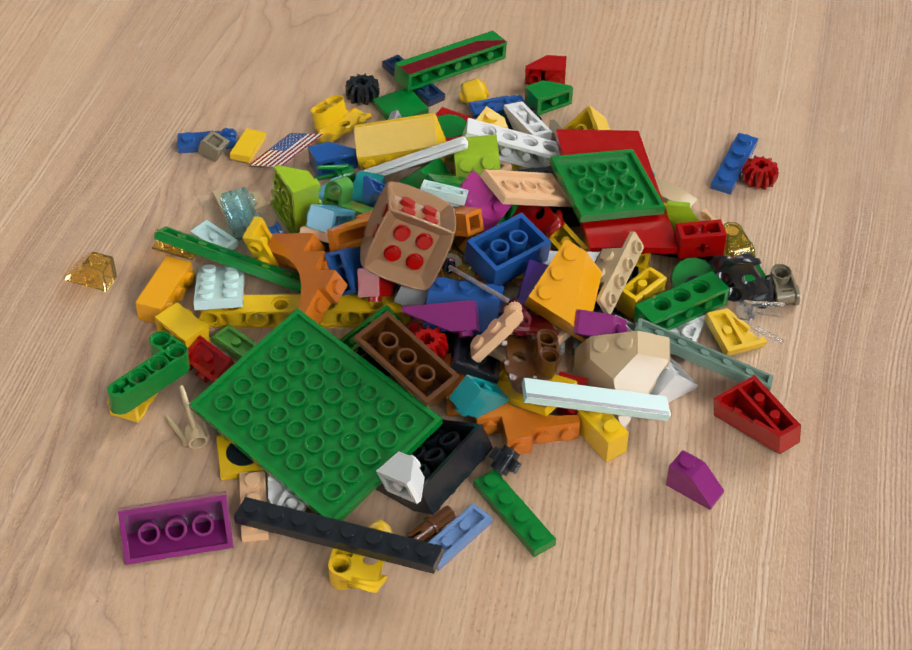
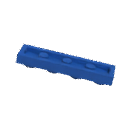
M737 134L711 182L710 189L732 194L742 175V167L747 158H751L759 138L748 134Z

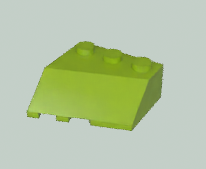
M280 165L274 166L272 178L274 188L271 189V195L274 199L270 200V205L290 233H299L300 227L307 224V212L311 204L322 205L319 198V191H321L320 183L317 178L314 179L309 171Z

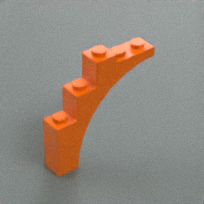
M453 206L456 214V231L454 236L469 237L484 231L481 208ZM373 210L355 216V220L327 229L330 252L361 246L364 232Z
M273 233L267 245L279 266L289 267L299 272L301 298L298 309L320 324L330 304H338L348 284L336 270H329L324 252L326 247L314 233Z
M451 354L445 355L444 362L448 366H450ZM455 371L458 375H460V378L454 390L464 379V377L466 376L465 374ZM450 394L444 399L447 416L460 415L454 409L456 405L449 399ZM506 403L479 418L472 417L473 423L483 425L487 435L501 433L503 443L520 455L531 453L532 444L579 439L580 419L578 415L544 416Z

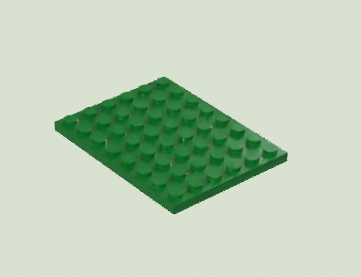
M298 308L189 404L190 409L315 514L341 521L353 512L382 483L376 472L397 452L410 456L443 424L442 418Z

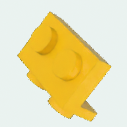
M254 216L242 238L255 259L278 267L279 264L267 245L272 234L263 218Z

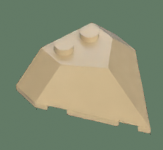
M642 331L590 336L575 348L574 372L578 376L588 378V386L650 394L657 384L656 380L663 369L666 370L670 363L669 337ZM612 414L627 430L626 426L632 417Z

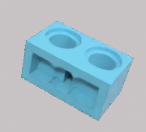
M311 204L307 212L306 227L327 233V229L354 220L356 211L336 205Z

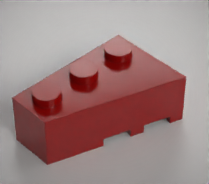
M755 375L713 398L715 417L774 452L781 454L800 443L801 424Z

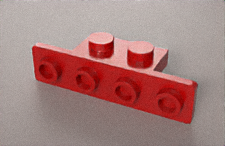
M201 335L188 348L189 370L197 369L198 371L195 375L205 383L209 380L215 382L235 364L231 358Z

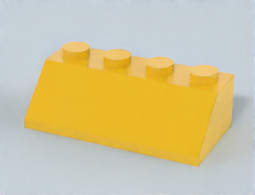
M435 113L354 126L356 155L362 170L447 142ZM446 156L441 157L443 163L445 161Z

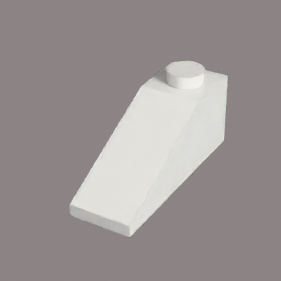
M522 101L504 105V111L513 130L551 140L552 131Z

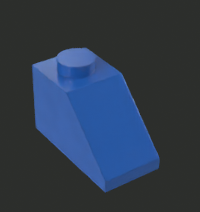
M332 142L308 147L309 164L316 176L331 174L336 171L318 170L317 166L342 165L347 163L352 165L354 169L358 168L356 149Z

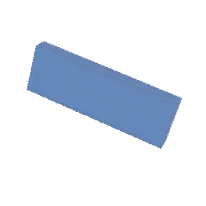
M472 503L432 538L429 543L441 545L444 548V554L437 570L439 571L491 525L493 517Z

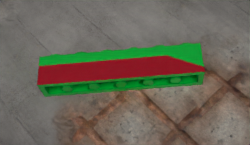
M492 30L396 62L394 80L409 92L505 59L507 41Z

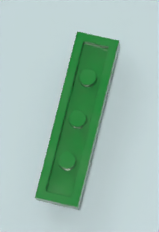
M495 469L473 481V487L533 557L556 545V538Z

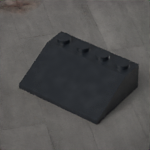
M442 419L443 424L411 454L420 462V470L425 477L422 498L418 504L388 492L383 483L376 490L415 512L433 515L493 449L483 425Z

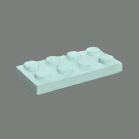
M209 264L198 268L194 294V310L243 307L245 272L226 265L216 267Z

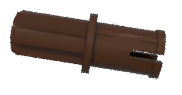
M447 505L431 517L426 516L424 522L407 532L406 536L425 541L431 535H437L441 528L456 518L453 508Z

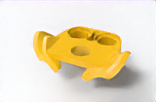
M342 95L330 96L313 106L310 110L315 130L318 134H323L317 139L319 144L333 142L353 130L355 125L362 124L372 118L370 113L365 114L356 108L346 110Z
M376 520L368 526L369 528L393 533L390 526L383 520ZM333 548L328 562L329 582L337 590L351 588L378 593L388 579L387 575L381 574L385 561L378 560L373 565H367L363 562L366 556Z

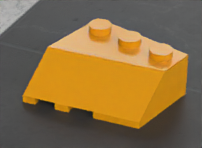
M566 239L524 305L579 341L584 342L586 338L573 333L576 309L594 310L602 272L586 251Z

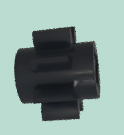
M505 444L501 449L495 446L489 455L493 460L490 466L504 476H507L509 472L516 474L522 465L517 460L520 454Z

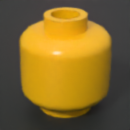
M479 78L462 83V91L458 92L462 104L466 103L467 106L469 102L485 100L490 96L485 81L481 82Z

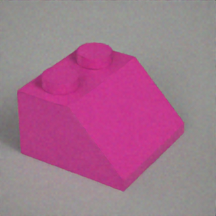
M471 170L459 186V188L469 190L464 206L481 208L484 231L479 232V234L495 227L512 206L502 204L480 175Z

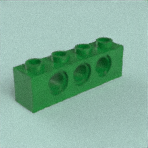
M713 271L699 275L693 280L679 284L675 288L661 292L657 296L636 304L633 322L636 324L638 318H642L670 331L727 305L729 287Z

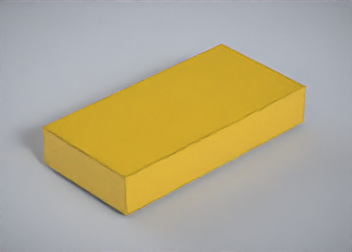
M246 128L231 150L230 159L250 163L265 141L266 132Z

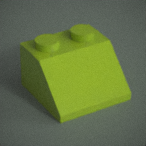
M497 134L465 137L469 144L468 148L454 153L456 176L467 177L471 170L479 175L485 169L501 170Z

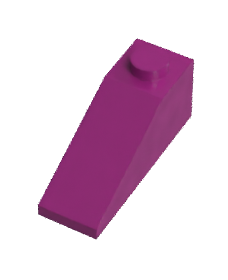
M474 300L402 307V312L406 315L455 335L459 334V338L473 337V333H480L478 304Z

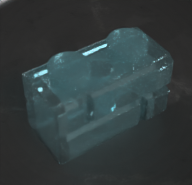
M245 187L221 194L220 204L233 237L238 241L243 240L242 237L254 216L262 218L261 213H256L254 208L256 206L254 195L252 193L249 194Z

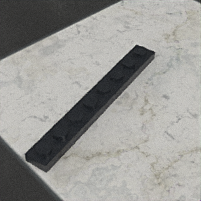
M248 497L244 498L234 515V520L237 524L432 574L435 573L444 554V548L441 545Z

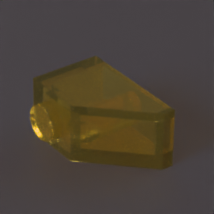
M92 251L74 264L65 276V281L107 292L117 278L114 258Z

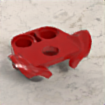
M519 205L512 216L523 213L548 239L551 238L554 232L565 225L562 217L563 213L560 210L554 213L549 206ZM540 209H545L544 216L541 219H536L537 212Z

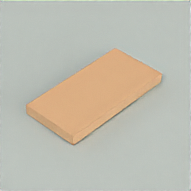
M485 169L480 175L502 204L571 207L559 181L552 173Z

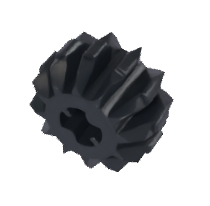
M357 73V76H350V80L346 81V96L348 100H351L352 104L358 103L359 106L361 104L368 105L369 102L373 103V99L379 97L378 79H374L373 75L367 76L366 73L364 75Z

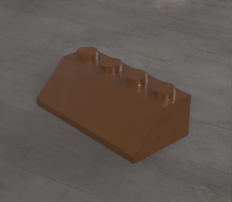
M388 311L353 337V340L425 406H437L454 391L460 375Z

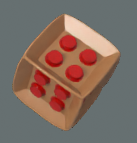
M389 181L375 204L364 232L360 247L362 267L370 273L411 289L427 291L440 272L453 242L456 231L454 207L433 194L403 183Z

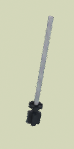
M446 257L441 267L445 273L451 274L454 272L502 301L509 302V298L455 268V262L450 261Z

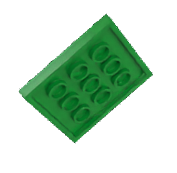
M633 149L551 156L549 164L580 223L664 214L666 207Z

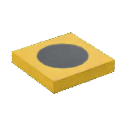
M222 435L216 436L221 481L239 479V473L264 471Z

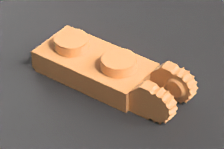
M515 301L509 303V305L504 307V313L498 319L491 321L488 328L481 335L474 337L470 344L471 358L480 363L523 321L524 317L520 303Z

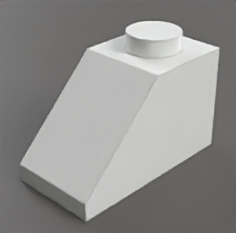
M397 452L376 472L388 492L416 504L421 501L425 478L420 470L421 464L413 455L409 456Z

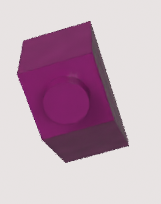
M576 309L573 333L588 339L590 336L627 332V320L611 314Z
M682 450L669 465L666 486L711 510L724 494V489L707 464L692 454Z

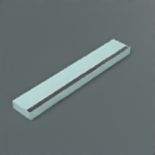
M524 378L521 383L524 403L668 421L671 416L667 396Z

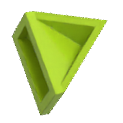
M667 200V214L674 232L676 223L700 221L691 210L689 202Z

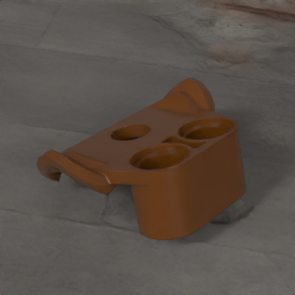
M539 330L534 340L531 335L513 336L510 334L501 342V346L505 347L506 352L503 366L512 388L517 393H523L521 383L524 378L550 380L554 377L561 359L558 336L552 330ZM513 355H521L525 361L518 362L513 359Z

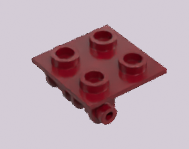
M511 299V300L507 303V305H509V303L515 301V302L520 303V305H521V302H520L518 299ZM521 305L524 318L512 333L525 336L527 333L537 334L541 329H549L559 336L558 331L550 321L540 315L529 314L524 306Z

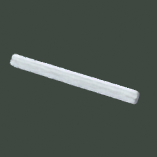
M462 136L363 171L384 175L385 177L465 150L469 144L466 138Z

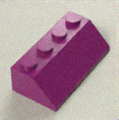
M226 491L120 507L118 510L125 565L234 548Z

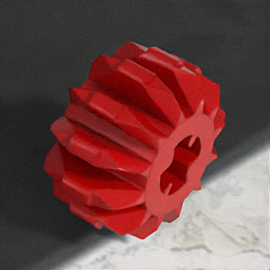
M754 155L753 159L747 158L742 167L743 182L748 183V187L754 186L756 189L763 188L766 190L767 187H773L779 176V169L777 163L772 162V158L766 159L764 156L757 157Z
M429 325L427 329L423 330L418 327L417 332H412L444 361L445 354L448 351L445 333H440L439 328L431 330Z

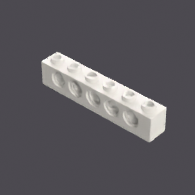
M468 118L462 134L463 137L497 134L499 159L527 168L550 166L551 156H560L557 142L471 118Z

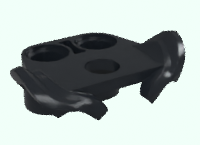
M750 252L740 254L734 258L726 255L716 257L713 264V272L729 287L728 301H751L760 309H765L771 304L774 296L771 275H766L765 280L755 267L761 264L760 258L753 257ZM745 275H752L755 277V280L751 282L745 281Z

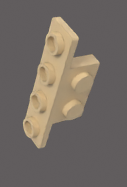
M636 232L629 233L622 248L602 249L595 263L602 272L598 288L601 290L596 301L605 314L612 313L644 249V245Z

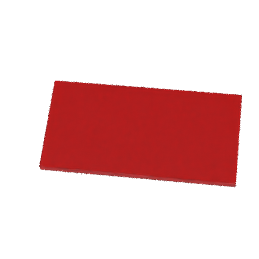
M555 130V139L560 156L633 149L662 200L639 131ZM666 208L664 214L580 223L588 252L601 253L602 249L622 248L630 232H636L644 245L641 254H677L679 250Z

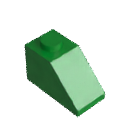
M542 80L525 86V103L529 108L533 107L536 109V115H542L572 104L573 87L571 85Z

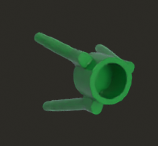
M347 163L342 165L317 166L318 170L336 171L331 174L313 177L320 181L345 176L350 178L352 182L356 178L354 168Z

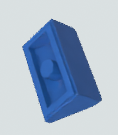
M365 175L363 177V202L375 207L386 184Z

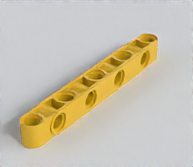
M301 294L244 295L243 307L200 310L199 320H204L210 328H224L228 324L234 328H275L298 308ZM358 294L343 295L338 304H330L319 325L323 328L357 327L386 304L401 318L404 325L409 323L410 316L402 312L403 305L394 302V295L382 297L381 302H368L367 297H358Z

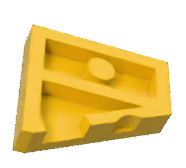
M728 308L709 312L704 317L722 352L727 356L762 348L767 343L763 336L759 339L750 332V326L744 321L739 320Z

